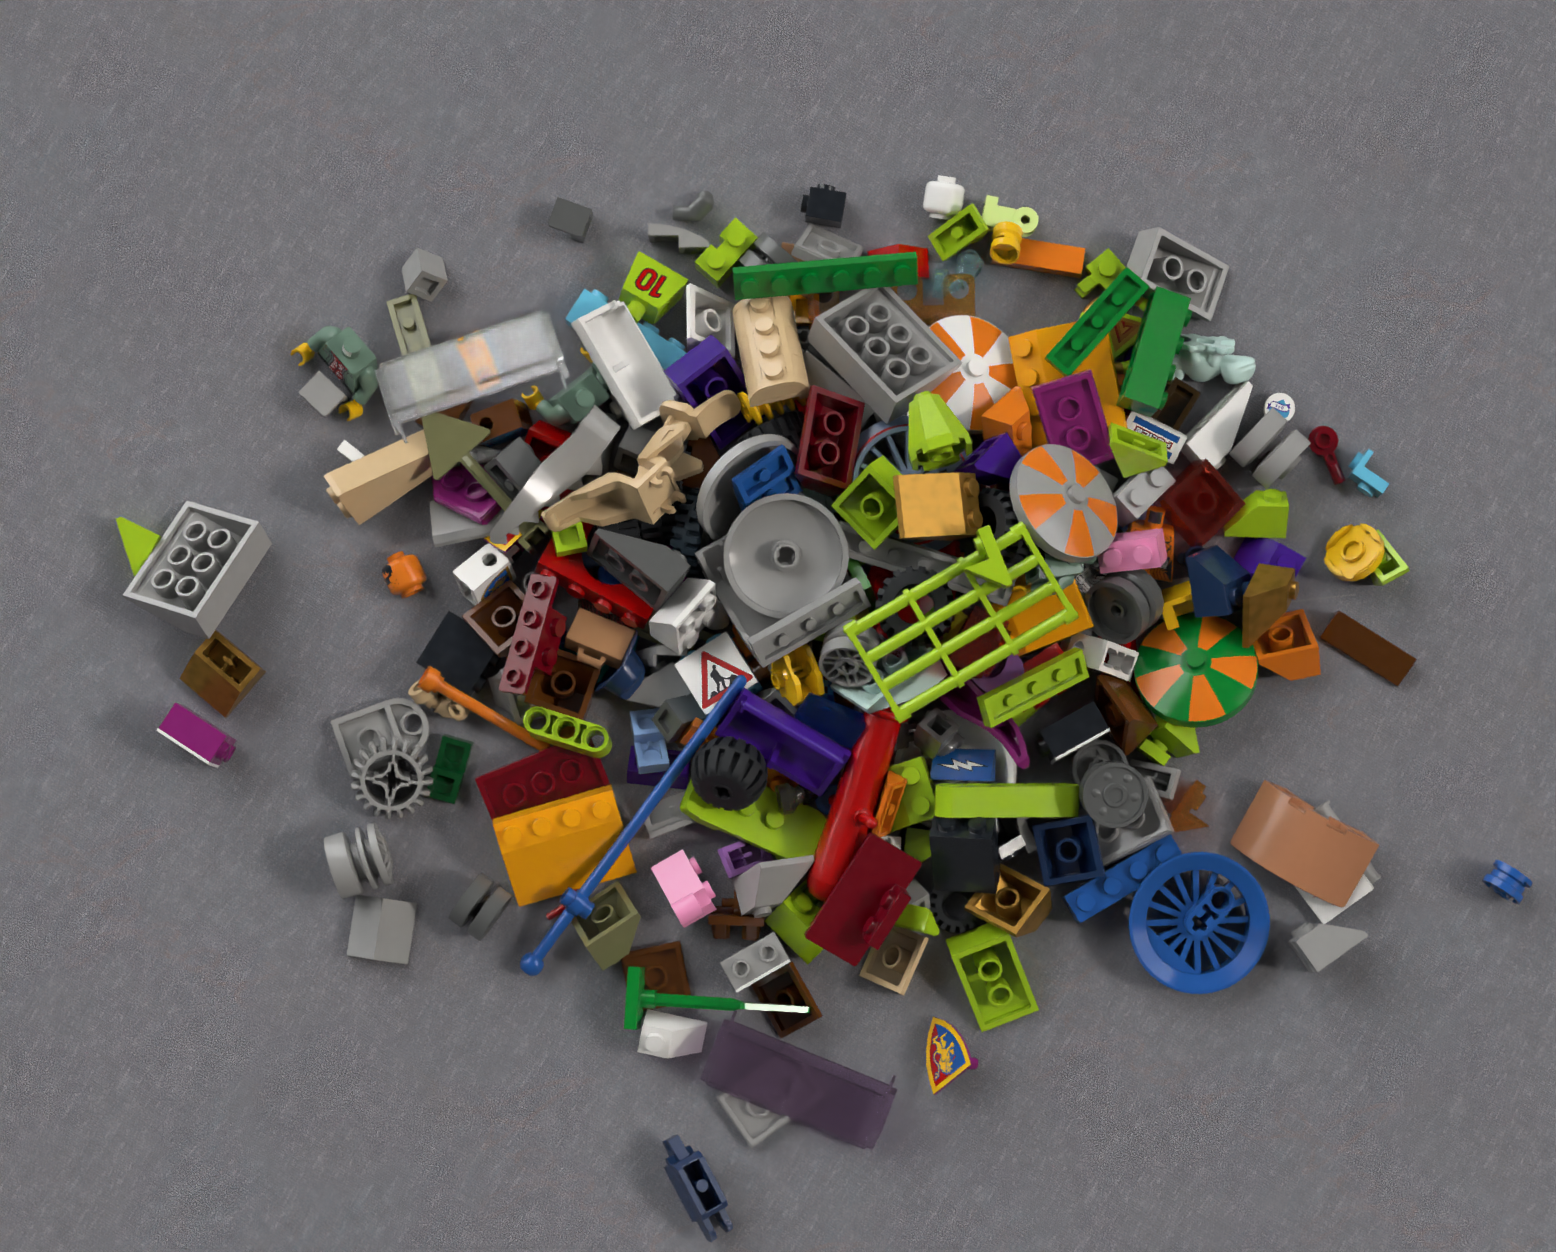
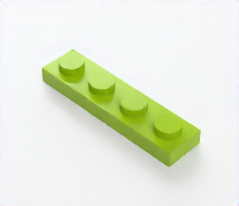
M1074 647L977 697L984 726L993 728L1088 678L1089 674L1083 650Z

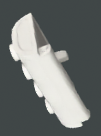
M613 300L571 323V326L582 341L591 360L596 365L633 430L659 417V407L663 401H678L677 398L680 396L664 374V369L624 301L616 302Z

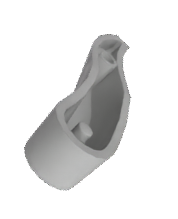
M594 405L573 434L535 469L489 532L490 541L494 544H506V534L519 535V525L523 522L539 523L538 511L544 506L551 507L559 502V494L566 489L576 491L583 487L581 480L583 476L601 475V454L617 434L620 426Z

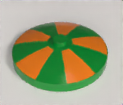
M1195 613L1177 616L1180 627L1169 631L1165 621L1160 623L1141 642L1137 651L1139 655L1134 665L1136 687L1145 705L1161 719L1178 726L1190 728L1213 726L1239 713L1251 699L1258 681L1256 652L1253 644L1249 648L1242 647L1243 631L1232 622L1219 616L1195 617Z

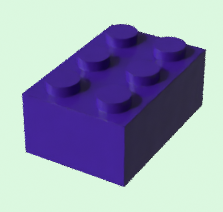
M712 334L663 371L683 402L691 405L693 409L724 390H731L736 395L739 392L747 394L744 374L727 348ZM740 410L735 417L719 425L708 436L721 450L756 422L751 420L749 423Z

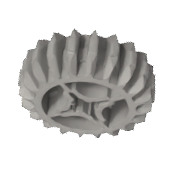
M393 736L391 745H387V739L381 737V747H377L375 742L370 741L369 749L371 753L362 748L359 754L364 760H353V765L360 770L350 771V777L358 779L351 783V789H361L355 795V799L360 801L367 798L363 804V809L367 810L374 805V816H378L381 809L386 810V819H390L391 811L395 810L398 818H403V808L406 807L407 811L413 814L415 809L412 803L423 806L424 800L420 795L430 796L431 791L423 785L433 784V778L425 776L431 773L433 768L431 765L422 766L428 761V755L423 754L417 757L421 747L416 745L412 750H409V739H405L403 745L400 746L398 745V736ZM389 755V761L385 767L368 771L369 766L376 759ZM398 756L407 759L414 766L417 775L410 774V771L402 770L398 765ZM394 764L396 778L392 791H390L388 778L383 776H388V772H391V765ZM367 780H371L373 784H379L384 788L385 799L377 796L370 789ZM416 784L407 796L394 800L395 793L399 788Z

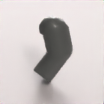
M700 191L697 194V198L689 206L673 205V220L701 221L713 208V195L709 191Z

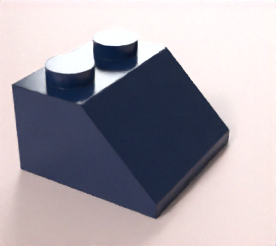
M1218 545L1207 547L1186 557L1195 617L1230 615L1243 608V595L1251 581L1250 573Z
M1089 815L1049 820L1032 826L1044 886L1105 876L1095 822Z

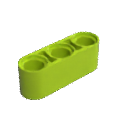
M538 706L528 709L523 716L524 727L530 736L537 740L593 758L605 757L612 748V741L608 732L600 725ZM535 718H546L544 727L538 730L531 728ZM572 726L575 728V733L572 737L568 739L560 737V732L564 727ZM596 735L603 736L604 742L600 747L592 748L589 746V741L592 737Z

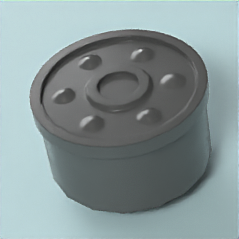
M1102 761L1094 764L1084 773L1079 784V798L1082 807L1094 821L1105 827L1120 828L1133 823L1141 816L1147 804L1148 789L1142 775L1133 767L1118 761Z

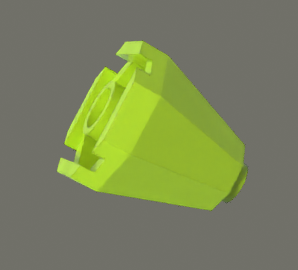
M930 391L916 394L913 397L914 400L909 403L908 454L912 470H918V465H922L924 471L936 470L959 462L961 460L959 454L965 451L966 456L971 454L972 442L968 431L940 395L931 394Z

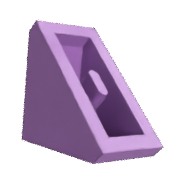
M739 841L717 850L729 879L743 874L759 862L773 861L771 853L744 841Z

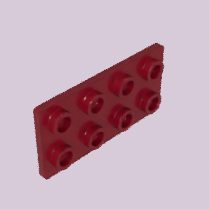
M870 832L804 933L805 938L852 966H857L869 946L876 950L880 948L911 900V896L906 889L920 869L921 862Z

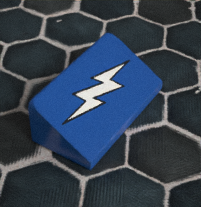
M956 748L947 755H937L932 760L930 779L995 781L996 750Z

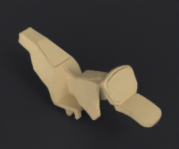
M724 390L712 396L695 409L687 403L672 400L663 401L659 411L664 425L658 429L637 458L639 463L638 473L635 478L619 473H607L572 492L542 512L541 516L547 528L554 532H560L580 521L603 527L630 519H638L654 525L664 513H676L675 507L671 505L675 501L686 502V497L680 492L676 481L703 472L704 467L700 459L683 452L684 441L698 440L699 438L706 439L715 428L735 417L741 410V403L735 392Z

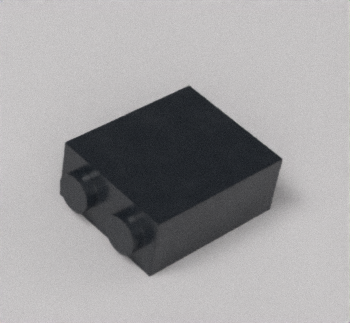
M934 815L929 840L935 890L996 894L1001 873L996 818H945Z

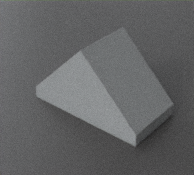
M1131 759L1129 766L1136 769L1142 777L1151 776L1160 799L1166 802L1172 801L1181 770Z

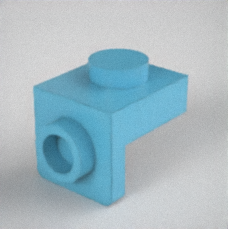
M1370 449L1366 450L1364 454L1358 452L1348 466L1352 469L1348 478L1357 483V489L1366 496L1372 497L1375 495L1379 497L1384 493L1389 483L1364 467L1374 452Z

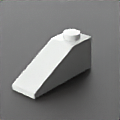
M1249 381L1235 385L1186 434L1188 437L1181 452L1199 472H1213L1225 463V456L1232 449L1253 387Z

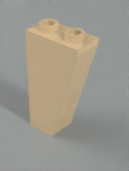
M424 429L324 475V478L330 485L326 489L327 493L347 519L352 516L358 525H361L433 475Z

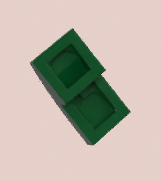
M448 734L442 736L436 763L430 776L433 778V784L427 787L431 791L428 797L452 804L456 803L474 742Z

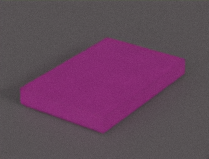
M1091 369L1031 387L1047 444L1070 448L1084 456L1093 465L1115 459L1110 447L1109 430Z

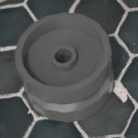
M1143 569L1108 573L1089 589L1084 598V603L1094 625L1092 627L1093 631L1102 639L1116 644H1127L1135 640L1144 630L1156 623L1163 613L1164 600L1162 591L1155 579Z

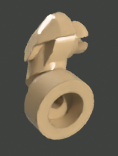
M419 680L408 691V694L416 704H425L429 709L435 708L434 712L439 713L442 717L461 721L470 712V710L448 697L440 696L439 692L433 693L430 691L427 693L418 688Z

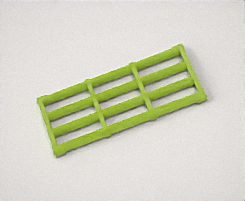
M1022 521L1010 527L1009 532L995 539L1001 551L1023 538L1032 555L1007 569L1010 578L1013 581L1039 565L1048 582L1008 606L995 612L986 596L1001 587L988 581L979 585L973 575L964 572L965 568L986 560L985 555L979 556L976 550L965 558L959 557L956 559V563L914 588L903 590L902 595L858 621L852 620L842 626L843 632L853 643L891 707L895 720L899 724L912 717L911 714L952 689L965 686L964 682L1010 655L1015 656L1019 654L1018 650L1062 624L1068 625L1079 618L1078 612L1067 599ZM964 573L973 589L925 617L916 601ZM1055 592L1065 609L1016 638L1011 639L1002 623ZM980 600L989 617L941 644L932 628ZM910 605L919 621L865 652L857 635ZM996 627L1005 644L957 672L948 655ZM926 632L935 649L886 678L881 679L873 663ZM942 659L951 676L898 707L888 690Z

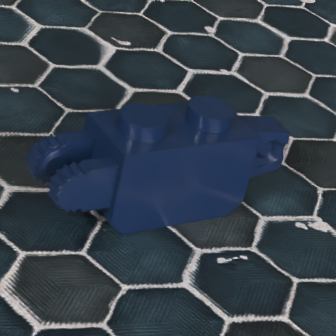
M673 1135L664 1140L663 1145L669 1155L665 1159L667 1165L664 1169L691 1221L698 1223L703 1235L709 1242L717 1239L716 1231L708 1218L713 1214L723 1231L728 1233L733 1230V1224L725 1210V1207L728 1206L727 1199L705 1157L700 1151H693L690 1145L685 1147L679 1135Z

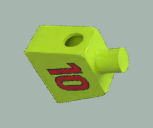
M639 251L622 287L618 301H624L636 323L643 319L650 324H655L682 298L689 279Z

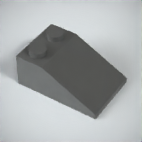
M598 529L594 533L586 553L656 612L681 586L691 566L687 563L685 556L677 550L672 551L665 545L603 529Z

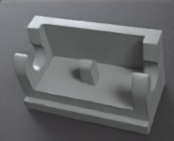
M685 791L660 800L645 820L651 840L697 823L680 810V803Z

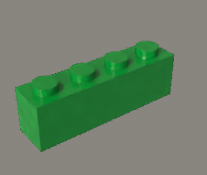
M1158 286L1150 293L1120 390L1117 406L1150 418L1158 409H1163L1168 397V393L1164 392L1167 382H1171L1176 369V365L1172 364L1174 355L1179 354L1184 342V337L1180 336L1183 327H1187L1192 315V310L1188 309L1191 298Z

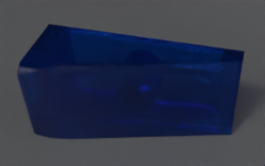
M810 692L794 714V718L848 748L854 746L866 727L863 713Z

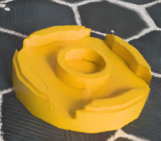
M1362 523L1356 526L1350 524L1342 527L1332 535L1325 547L1327 552L1326 558L1324 557V563L1333 576L1342 581L1353 582L1364 579L1376 570L1382 562L1385 550L1384 541L1373 527Z

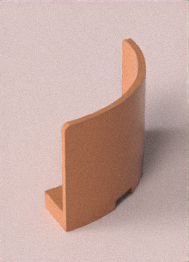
M1264 780L1233 835L1231 845L1260 866L1292 885L1341 908L1344 907L1377 851L1379 844L1363 831L1353 828L1331 816L1327 819L1314 811V806L1305 802L1287 788Z

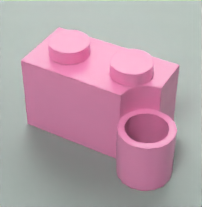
M1163 528L1116 533L1111 545L1098 555L1100 574L1161 567L1167 559Z
M683 849L651 867L672 909L684 928L717 910L711 900L716 895L707 880L702 883L698 877L699 874L703 873L694 857L688 859Z

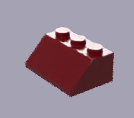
M815 385L810 386L795 475L804 488L832 497L842 494L852 483L865 407L864 402Z

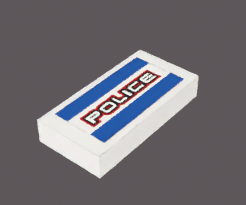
M1131 411L1126 421L1128 429L1165 442L1168 462L1174 464L1188 437L1187 435L1153 418Z

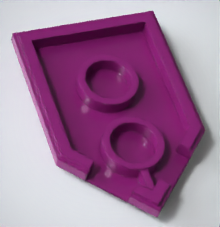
M460 463V466L453 467L440 480H435L433 475L431 476L433 496L436 503L481 525H487L502 509L462 463Z

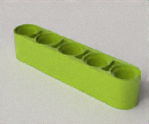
M939 783L936 784L934 815L945 818L1078 817L1080 804L1079 784Z

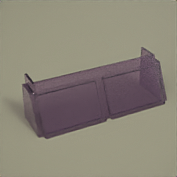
M734 1010L730 1021L724 1019L700 1080L705 1081L706 1085L776 1114H784L793 1121L862 1149L869 1148L873 1150L883 1130L898 1090L892 1087L896 1078L895 1075H893L890 1083L886 1084L734 1022L736 1010Z

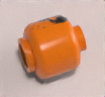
M400 551L387 558L388 564L383 567L382 576L391 594L400 595L404 599L424 589L423 584L427 576L416 555H405L403 551Z

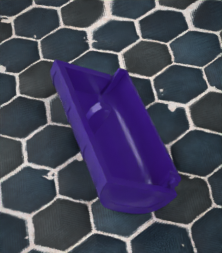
M745 687L730 705L715 731V735L718 737L730 736L735 737L737 740L738 738L743 739L747 744L751 743L763 755L766 767L773 768L820 797L851 755V750L839 745L814 728L785 713L782 709L758 697Z

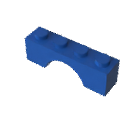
M1169 834L1105 871V876L1095 877L1061 898L1077 924L1082 923L1137 890L1141 882L1155 867L1172 857L1182 854L1172 835Z

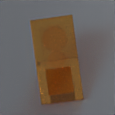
M1197 779L1191 783L1170 814L1169 820L1175 831L1173 833L1209 827L1205 822L1190 813L1191 809L1197 811L1206 798L1203 791L1207 786Z

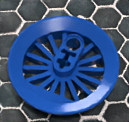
M1189 852L1162 862L1141 882L1130 907L1129 936L1139 962L1157 981L1171 989L1184 993H1213L1226 989L1243 979L1261 958L1270 930L1269 908L1259 883L1242 865L1216 853ZM1190 870L1191 899L1180 876V873ZM1199 870L1210 871L1204 889L1199 895ZM1218 874L1228 880L1223 886L1215 883ZM1171 877L1174 878L1185 905L1163 885ZM1233 887L1236 888L1240 895L1237 898H1234V895L1231 892V889ZM1159 889L1181 911L1179 912L1151 901L1152 897ZM1222 891L1225 897L1223 903L1216 907L1213 906L1211 902L1214 893ZM1241 904L1244 905V916H1226L1232 908ZM1148 907L1178 918L1146 919ZM1194 916L1200 918L1201 926L1197 927L1192 921ZM1222 923H1245L1243 935H1240L1217 925ZM1176 925L1158 934L1148 927ZM1213 931L1239 940L1240 943L1236 950L1233 952ZM1176 935L1168 945L1163 941ZM1208 937L1229 956L1221 964L1217 961ZM1183 941L1179 954H1177L1174 950ZM1200 941L1213 967L1201 971ZM1191 944L1193 950V968L1185 962Z

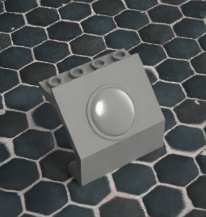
M727 535L694 553L706 580H711L715 583L716 596L740 637L763 668L871 606L860 581L856 577L852 579L848 572H846L841 586L785 618L766 616L746 605L734 592L727 579L723 558Z

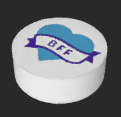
M1284 393L1271 395L1263 407L1264 415L1273 407L1287 422L1293 417L1295 412L1294 401Z

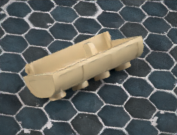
M778 296L739 301L732 310V317L750 407L798 396L800 400L808 398L810 386L794 310L789 297Z

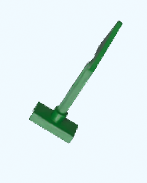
M628 966L624 1029H641L643 1008L655 1009L656 1006L725 1011L745 1009L810 1013V1007L743 1002L734 998L657 993V990L644 989L645 967Z

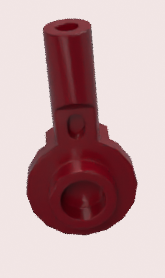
M1324 425L1314 428L1308 436V440L1311 442L1309 448L1318 457L1324 458L1334 485L1345 482L1346 479L1334 453L1339 441L1337 433L1332 428Z

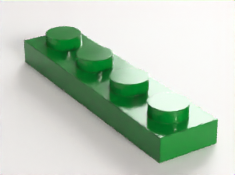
M1126 266L1046 355L1045 360L1064 377L1072 375L1150 286Z

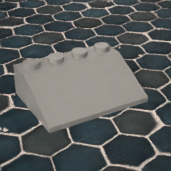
M890 287L863 289L815 317L807 337L808 342L886 424L908 412L909 403L914 400L913 397L916 394L924 391L931 392L962 364L961 360Z
M186 501L124 592L123 597L185 632L210 639L272 545V542L258 521Z

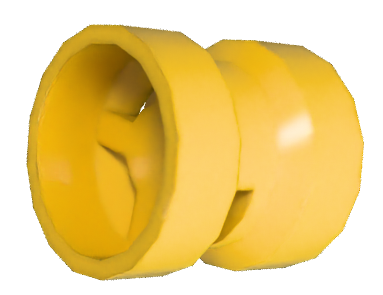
M1008 221L1000 222L994 226L992 233L993 241L989 254L995 262L1006 265L1012 264L1019 259L1020 244L1023 236L1022 228Z

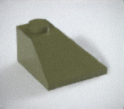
M616 881L589 899L595 906L586 919L577 915L571 921L584 945L602 971L616 964L620 959L629 954L641 918L619 881Z

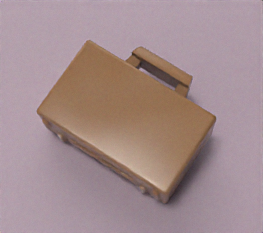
M579 608L565 637L564 647L577 652V661L600 670L606 664L618 669L625 658L636 631Z

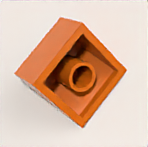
M1015 386L981 415L983 441L1007 432L1023 457L1032 450V425L1030 424L1029 408L1022 389Z

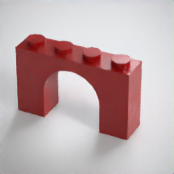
M582 522L587 541L595 525ZM550 539L537 563L535 573L547 577L555 576L559 579L558 585L565 588L571 596L577 599L584 598L594 603V607L603 613L608 614L611 612L621 618L624 624L632 628H645L654 611L652 607L625 585L606 584L592 577L583 564L582 552L557 557L553 539Z

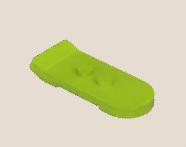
M690 779L680 803L681 812L695 822L713 830H720L771 853L778 860L814 855L826 822V818L815 808L782 793H776L767 786L759 799L749 807L737 811L724 810V808L718 809L713 807V804H707L694 790Z

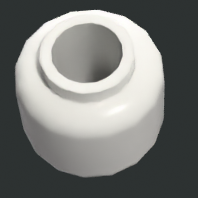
M938 175L937 181H930L926 184L923 208L926 212H929V217L950 220L962 211L965 189L963 186L955 184L956 178Z

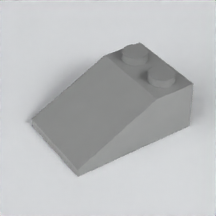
M1160 227L1138 232L1127 264L1130 270L1150 286L1142 295L1144 298L1148 299V296L1156 286L1189 297L1191 301L1188 309L1192 310L1191 316L1207 322L1212 319L1229 269L1227 264Z

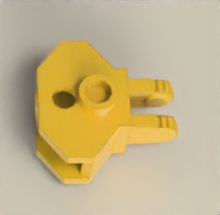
M807 643L771 663L772 669L770 671L773 686L776 690H779L782 698L785 697L793 706L820 698L825 694L822 673Z

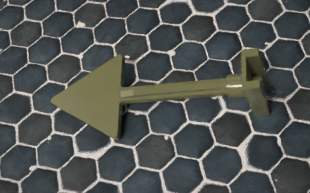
M422 408L420 413L434 479L440 480L460 462L500 507L506 511L512 500L470 454L476 446L490 435L491 431L488 428ZM541 520L537 524L534 522H523L519 525V532L522 534V537L518 542L533 556L538 553L533 544L536 546L545 539L544 534L552 538L551 530Z

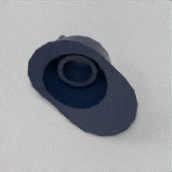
M635 630L636 632L621 666L618 669L609 667L608 671L597 683L594 689L596 692L605 688L619 698L627 700L641 685L645 674L644 664L633 650L638 637L637 630Z

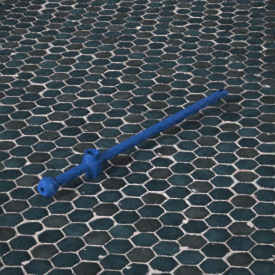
M738 675L582 887L577 891L568 887L564 891L559 902L566 906L565 910L534 952L526 953L520 960V968L530 976L538 975L543 970L544 957L572 919L577 915L586 919L592 912L595 904L588 900L589 896L747 683L745 676Z

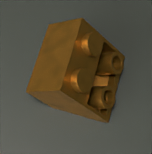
M215 630L210 639L206 638L194 652L179 679L222 716L227 718L266 671L223 634Z

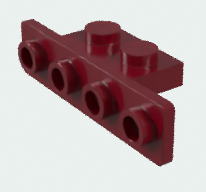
M531 574L499 685V690L503 693L526 696L534 671L542 675L551 676L553 666L557 661V652L561 637L566 629L565 623L567 620L566 616L552 608L559 584V579L555 576L547 577L539 574Z

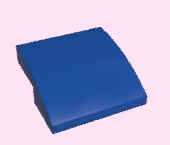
M781 444L731 479L742 511L763 497L779 493L798 494L802 491L793 473L795 472V467L784 445Z

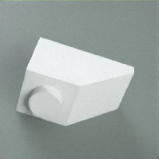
M647 1009L637 1052L667 1059L702 1052L708 1022Z

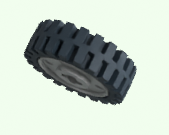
M696 487L689 491V495L685 496L686 502L681 503L679 506L680 514L675 516L677 523L672 528L674 537L671 538L670 545L673 546L672 551H679L685 556L687 563L691 565L685 577L706 579L694 553L715 541L699 524L696 504L700 488Z

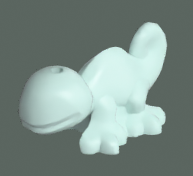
M1181 334L1180 336L1184 337L1182 350H1180L1178 355H1174L1172 364L1176 365V369L1171 382H1167V384L1171 385L1175 377L1182 380L1185 373L1197 382H1206L1221 374L1224 381L1228 384H1242L1253 376L1256 368L1255 359L1249 356L1229 355L1235 350L1234 339H1229L1225 336L1206 337L1197 334Z

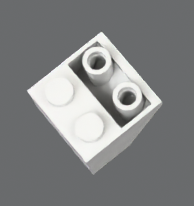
M687 578L649 621L650 635L679 656L686 648L690 649L696 643L700 631L705 626L709 627L718 616L715 583L706 579Z

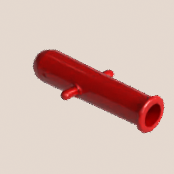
M889 707L871 714L864 712L851 748L850 758L845 765L836 794H832L828 798L831 808L814 853L815 862L807 873L808 890L820 901H826L863 841L870 833V830L878 825L875 813L902 724L895 720V716Z

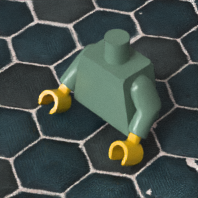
M583 347L580 348V352L592 364V367L548 401L545 400L535 385L531 386L534 392L532 395L525 396L523 393L521 394L530 410H536L554 426L576 424L588 414L594 405L600 406L611 396L609 387L591 360L589 353Z

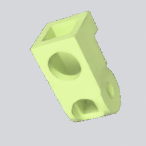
M986 196L982 218L988 226L989 232H993L996 224L1005 221L1019 225L1023 231L1022 237H1028L1035 231L1038 225V215L1032 208L1021 207L1014 209L999 206V197Z

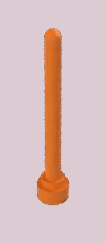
M428 666L421 676L417 687L423 691L443 694L538 751L550 747L549 743L531 737L522 726L445 682L444 677L440 675L441 672Z

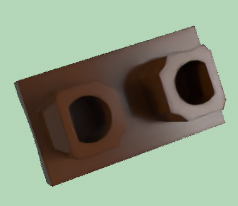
M734 889V898H722V906H715L717 910L708 915V924L712 927L713 938H730V925L742 926V939L758 940L761 927H764V917L754 918L753 914L741 915Z

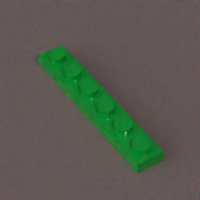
M916 252L732 268L735 300L918 284Z

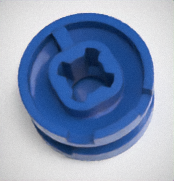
M1495 860L1493 865L1496 869H1493L1490 874H1486L1482 882L1489 888L1491 886L1495 893L1506 900H1509L1511 897L1514 898L1512 902L1519 905L1524 898L1522 896L1525 890L1524 887L1530 888L1533 884L1532 881L1512 866L1500 860Z

